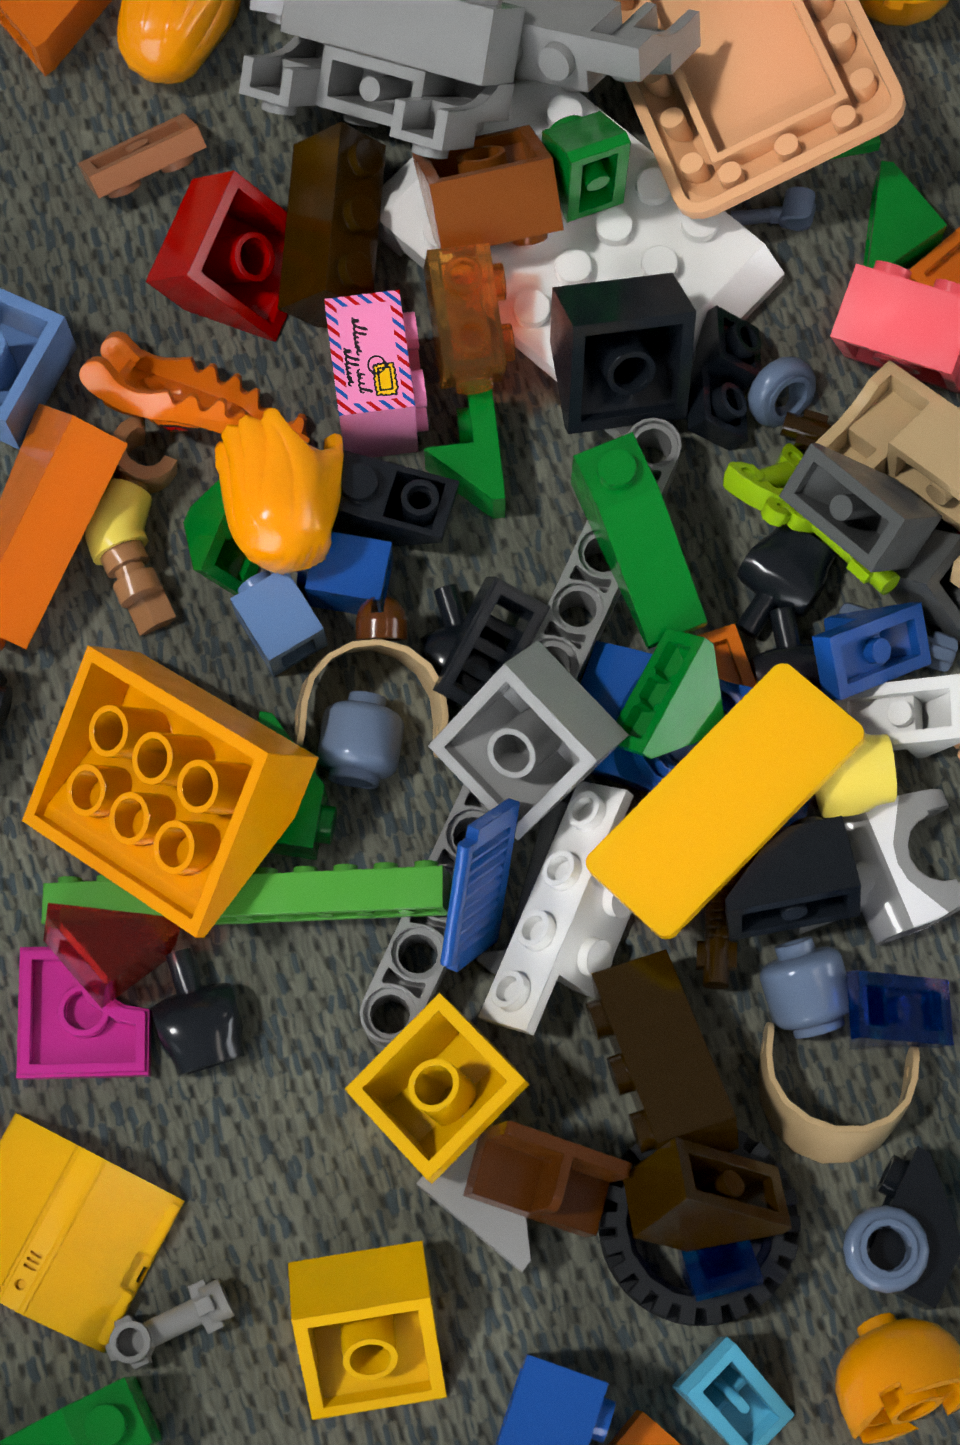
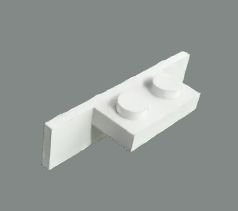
M583 781L575 788L478 1016L482 1020L534 1036L556 981H559L575 992L595 998L591 974L611 967L613 956L632 912L590 874L586 867V858L625 818L634 796L628 790Z

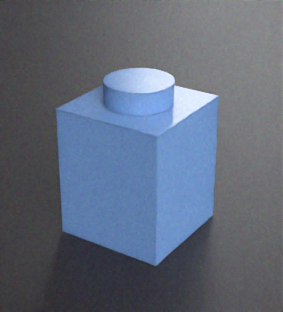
M269 571L260 572L242 583L238 588L239 594L230 598L237 619L274 677L327 646L322 624L289 573L282 575L279 573L271 574Z

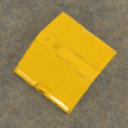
M15 1113L0 1139V1303L29 1319L105 1353V1346L109 1343L110 1335L115 1328L114 1322L125 1316L185 1201ZM143 1267H146L145 1270L143 1271V1273H142V1275H141L139 1281L136 1282L137 1279H138V1277H139V1275H140V1273H141V1271H142V1269H143Z

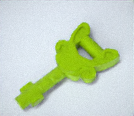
M788 443L782 448L774 465L758 469L753 464L745 462H730L723 477V487L749 506L760 510L763 520L776 527L787 524L789 528L795 531L815 533L848 563L846 568L863 584H871L882 595L888 594L896 587L900 580V576L896 572L890 570L871 573L779 497L783 487H785L804 455L793 444Z

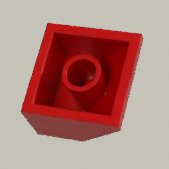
M234 170L193 178L145 282L183 310L275 342L288 315L278 310L287 211Z

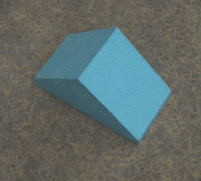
M727 1336L718 1337L671 1386L728 1445H767L795 1415L740 1348Z

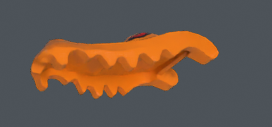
M120 331L110 333L101 345V356L88 359L79 372L82 384L89 392L101 399L107 407L125 415L147 418L152 423L170 432L203 428L221 434L228 424L238 425L239 419L245 415L261 420L264 411L271 408H263L260 405V390L258 388H254L251 391H246L242 388V376L235 373L226 382L219 379L218 367L215 363H210L204 369H199L193 356L173 358L151 354L141 349L128 334ZM299 413L295 420L287 423L308 444L310 438H308L306 432L307 418L305 414Z

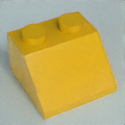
M438 993L344 1090L425 1179L433 1184L530 1084L464 1014L441 993Z
M423 1240L288 1262L291 1322L312 1420L447 1398Z

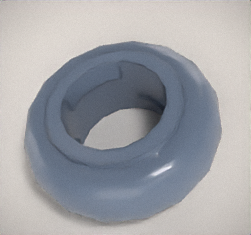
M794 356L781 357L770 362L758 373L752 382L748 394V408L756 422L770 428L783 425L787 412L800 415L810 405L816 390V376L811 366ZM788 386V402L785 406L775 407L777 397Z
M888 1205L871 1207L857 1215L846 1230L843 1244L846 1265L854 1278L870 1290L882 1293L904 1291L916 1283L927 1267L930 1252L926 1232L918 1220L905 1210ZM882 1227L892 1229L898 1233L904 1241L906 1250L901 1264L888 1271L872 1263L866 1248L868 1238L872 1232L882 1229Z

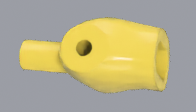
M864 733L865 740L861 747L815 793L823 818L859 815L869 812L879 805L895 802L897 797L896 767L892 743L887 734L869 735Z

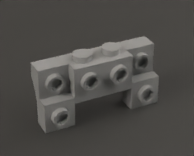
M503 0L505 3L526 8L514 75L516 80H535L561 86L562 89L569 92H589L606 75L612 76L613 79L620 82H641L648 74L672 75L701 46L700 14L696 10L688 9L672 26L666 30L658 29L657 4L645 2L622 24L621 2Z
M294 36L284 47L275 52L244 55L239 94L262 100L261 109L270 113L293 116L297 115V109L300 106H319L343 113V120L351 124L366 127H378L379 124L391 127L390 137L412 143V153L428 158L447 159L449 150L474 148L476 131H483L485 122L508 121L515 84L479 86Z

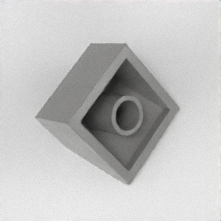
M536 641L504 663L434 738L428 747L489 811L508 798L520 802L515 839L518 841L577 787L629 734L539 641Z

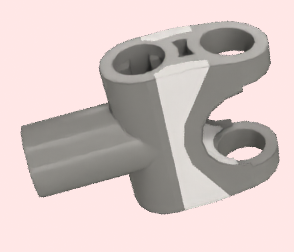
M928 789L898 795L895 802L879 805L866 813L843 817L861 882L860 912H862L876 946L929 928L960 911V882L958 883L957 879L942 881L928 877L917 869L910 858L908 848L910 832L916 823L933 817L949 807L941 789ZM835 921L795 928L793 931L796 935Z

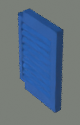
M508 798L467 825L466 837L458 842L440 964L447 969L455 972L460 971L494 945L499 938L520 807L519 801Z

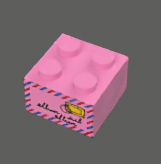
M400 290L324 299L344 450L372 458L419 452L417 432L429 431L424 374L423 369H420L415 311L402 312Z

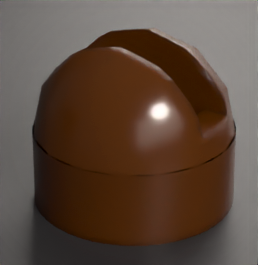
M375 596L369 598L361 605L355 621L356 641L384 639L387 641L407 640L405 610L398 601L387 596L384 603V612H378Z

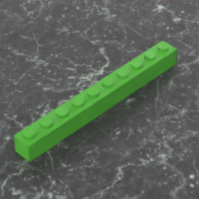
M433 860L414 862V867H398L397 863L378 862L374 864V869H358V866L354 864H337L330 871H318V868L314 866H296L293 868V872L278 873V869L261 867L254 871L214 925L445 916L448 913L451 874L443 865L439 866V862ZM98 875L96 881H82L80 877L63 876L58 878V883H43L41 923L52 930H101L178 926L103 875Z

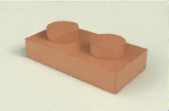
M182 113L77 164L88 186L99 199L106 195L109 198H119L135 191L141 185L140 179L160 169L163 173H170L186 167L194 160L193 154L207 148L198 125Z

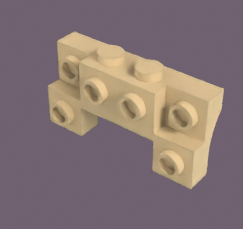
M889 360L867 381L857 398L839 420L815 443H819L895 478L942 515L941 519L960 532V407H956ZM960 556L953 562L950 582L959 589Z

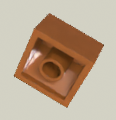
M530 125L475 136L474 148L449 150L447 159L428 158L412 153L433 238L442 257L452 255L456 259L475 258L485 254L489 246L512 242V244L517 246L534 245L545 241L548 238V233L564 230L553 157Z

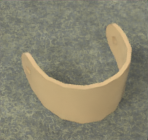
M384 639L352 641L325 655L303 682L295 710L294 743L302 746L304 742L308 700L316 676L329 662L344 653L370 650L396 658L415 673L430 699L433 740L447 726L449 719L447 698L433 691L439 676L432 664L409 646ZM433 752L434 757H435V758H439V757Z
M766 1022L758 1066L759 1096L770 1127L793 1152L822 1164L853 1162L879 1149L899 1124L911 1103L919 1078V1047L910 1046L908 1049L902 1093L897 1108L889 1116L867 1125L836 1126L809 1116L787 1098L775 1078L772 1056L774 1023Z

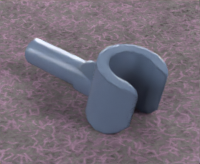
M791 187L785 192L782 206L731 211V216L741 225L770 223L779 224L782 228L804 231L809 229L813 223L816 204L814 203L816 194L809 188Z

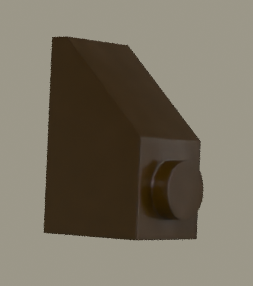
M674 1137L631 1169L629 1178L623 1179L633 1237L636 1239L687 1252L780 1235L792 1228L777 1166Z

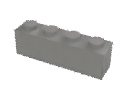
M284 0L280 32L475 85L489 86L508 84L514 81L526 8L505 3L503 0Z

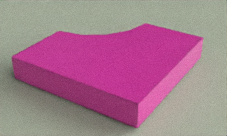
M86 946L20 947L17 1079L151 1077L152 1011L150 1009L124 1005L107 994L92 973L88 948Z

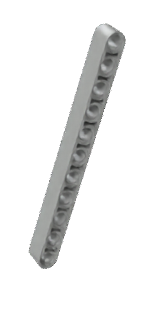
M658 418L643 419L634 424L628 433L633 432L641 449L655 448L666 456L667 459L660 463H648L664 500L676 474L682 446L680 434L666 420ZM588 520L547 606L550 609L531 643L532 645L539 641L579 683L585 673L595 643L600 640L621 594L611 571H596L586 562V559L591 555L603 553ZM577 606L589 611L593 620L585 626L575 627L564 622L560 615L567 608ZM464 784L428 859L439 862V866L443 865L451 874V886L457 853L455 839L459 833L467 829V825L489 811ZM447 915L401 917L360 1008V1018L364 1032L370 1042L377 1047L384 1049L402 1031L387 1034L380 1032L374 1027V1013L380 1006L385 1003L395 1002L406 1007L410 1013L407 1026L437 995L448 971L445 966L440 964ZM413 944H426L434 949L437 954L436 963L433 967L424 973L418 974L403 968L400 959L405 949Z

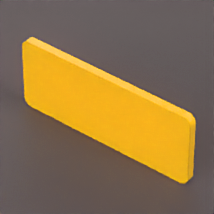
M785 663L775 665L588 854L586 858L588 871L658 937L662 939L674 938L861 747L865 740L862 725L792 666Z

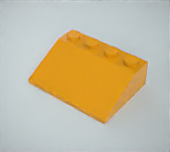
M88 645L22 821L195 938H205L294 820L319 757L140 652Z

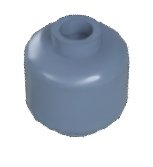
M352 691L349 693L348 700L335 702L326 707L322 717L316 756L319 757V765L329 771L328 779L331 782L348 787L374 789L379 786L380 780L390 778L396 772L404 733V721L397 712L385 707L386 698L384 696L367 691Z
M811 936L791 940L774 947L777 959L767 963L760 973V982L774 1025L780 1029L792 1030L795 1039L822 1035L844 1026L843 1016L853 1008L854 994L839 950L828 946L815 947L813 937Z

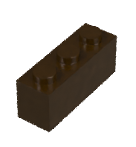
M343 122L318 132L293 146L278 310L319 328H328L324 299L374 293L386 145Z
M665 949L592 973L595 1000L585 1003L588 1017L597 1040L609 1038L615 1055L607 1057V1064L618 1095L622 1096L630 1093L637 1112L628 1114L641 1154L652 1150L654 1153L674 1137L725 1152L739 1149L737 1116L667 950Z

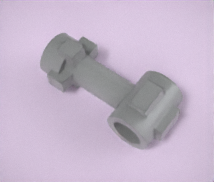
M219 1278L207 1284L202 1279L188 1286L191 1296L190 1300L143 1323L137 1322L131 1315L115 1321V1328L110 1335L109 1343L105 1346L110 1360L129 1363L134 1370H139L152 1363L151 1355L155 1347L201 1324H203L208 1334L224 1328L223 1321L235 1316V1313Z

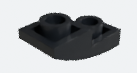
M717 305L708 310L696 345L691 368L687 424L689 431L732 451L748 442L745 389L752 385V382L762 370L761 339L759 328Z

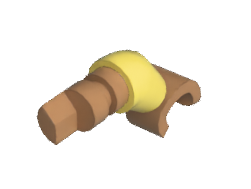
M131 416L121 422L113 433L114 437L128 443L114 471L115 478L110 480L85 530V539L93 562L96 565H103L109 578H117V581L112 586L121 607L128 609L139 635L142 636L169 625L176 618L155 569L145 567L150 560L145 549L149 541L145 533V526L152 502L150 494L159 492L170 485L177 475L178 460L164 455L160 462L151 466H144L132 460L129 453L136 447L145 445V418Z

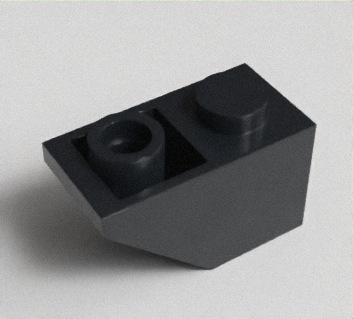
M343 450L341 498L332 532L392 542V547L442 543L460 486L459 481Z
M917 1146L907 1151L904 1159L896 1155L892 1156L880 1178L876 1191L886 1196L882 1206L888 1205L905 1210L918 1220L926 1232L930 1249L926 1269L916 1283L904 1291L893 1292L892 1294L923 1310L936 1309L960 1256V1234L931 1153ZM882 1227V1229L872 1232L866 1247L868 1257L872 1263L886 1271L899 1266L905 1257L904 1241L898 1233L889 1228Z

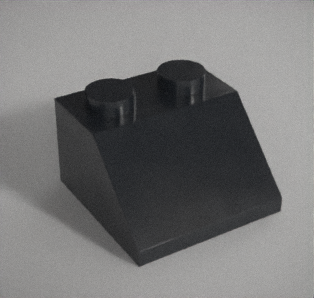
M673 272L552 287L550 345L564 427L568 434L633 426L639 421L648 418H658L666 421L687 418L696 310Z

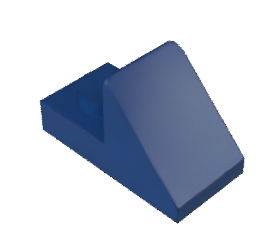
M909 602L832 615L824 619L825 632L812 636L821 691L831 700L846 699L932 664L922 602Z

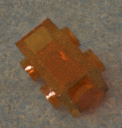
M489 243L427 250L424 277L440 389L456 387L457 393L462 395L489 391L494 388L493 383L502 382L507 361H515L513 328L511 323L501 324L498 301H505L507 296L503 264H492Z

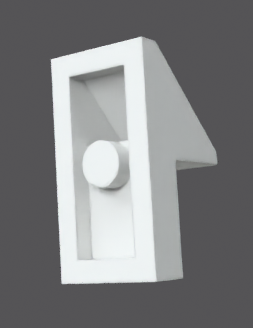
M960 674L885 682L846 699L835 700L838 706L862 725L864 733L869 735L887 734L891 740L893 751L907 749L916 758H925L960 743Z

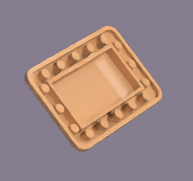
M614 0L621 2L622 24L645 2L657 4L658 29L666 30L672 26L688 9L699 11L701 46L672 75L648 74L641 82H624L672 198L681 213L692 219H705L715 216L883 134L894 127L904 115L906 101L902 87L859 0Z

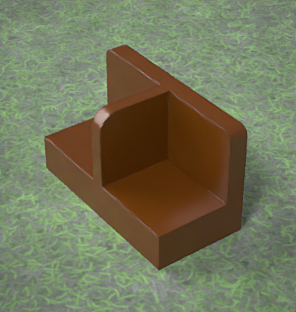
M505 1121L488 1127L479 1136L463 1196L588 1238L597 1236L609 1183L629 1178L632 1163L513 1121Z

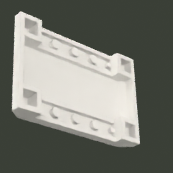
M514 79L513 83L515 86L508 121L485 122L483 131H476V136L530 125L542 142V130L550 128L556 121L570 115L583 117L601 111L608 118L610 117L580 92H569L562 89L561 86L535 80L521 81ZM628 131L626 132L631 141L624 203L568 223L561 210L564 230L548 233V238L545 241L534 245L517 246L512 244V242L489 246L485 254L475 258L456 259L452 255L442 257L433 238L413 157L382 188L378 238L400 257L404 253L407 254L556 382L550 345L552 287L673 272L696 310L693 363L696 345L708 310L717 305L735 316L746 320L781 284L785 274L765 243L727 212L723 211L705 219H692L682 214L672 198L654 153ZM633 426L605 429V431L616 439L626 435Z

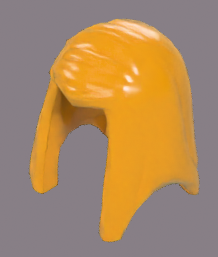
M122 0L117 24L119 51L129 69L138 73L146 81L163 84L184 82L198 72L206 59L227 34L239 13L241 0Z
M276 408L266 409L261 420L245 415L239 419L238 425L228 424L221 433L223 442L219 441L215 446V467L219 474L228 527L240 550L249 561L257 564L262 569L282 575L306 570L316 566L318 563H322L326 559L332 544L331 530L338 513L341 498L344 457L342 435L334 433L324 439V450H319L302 440Z

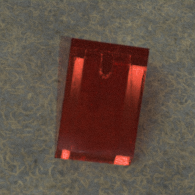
M48 903L43 941L102 1009L164 963L167 954L175 952L180 927L166 917L159 915Z

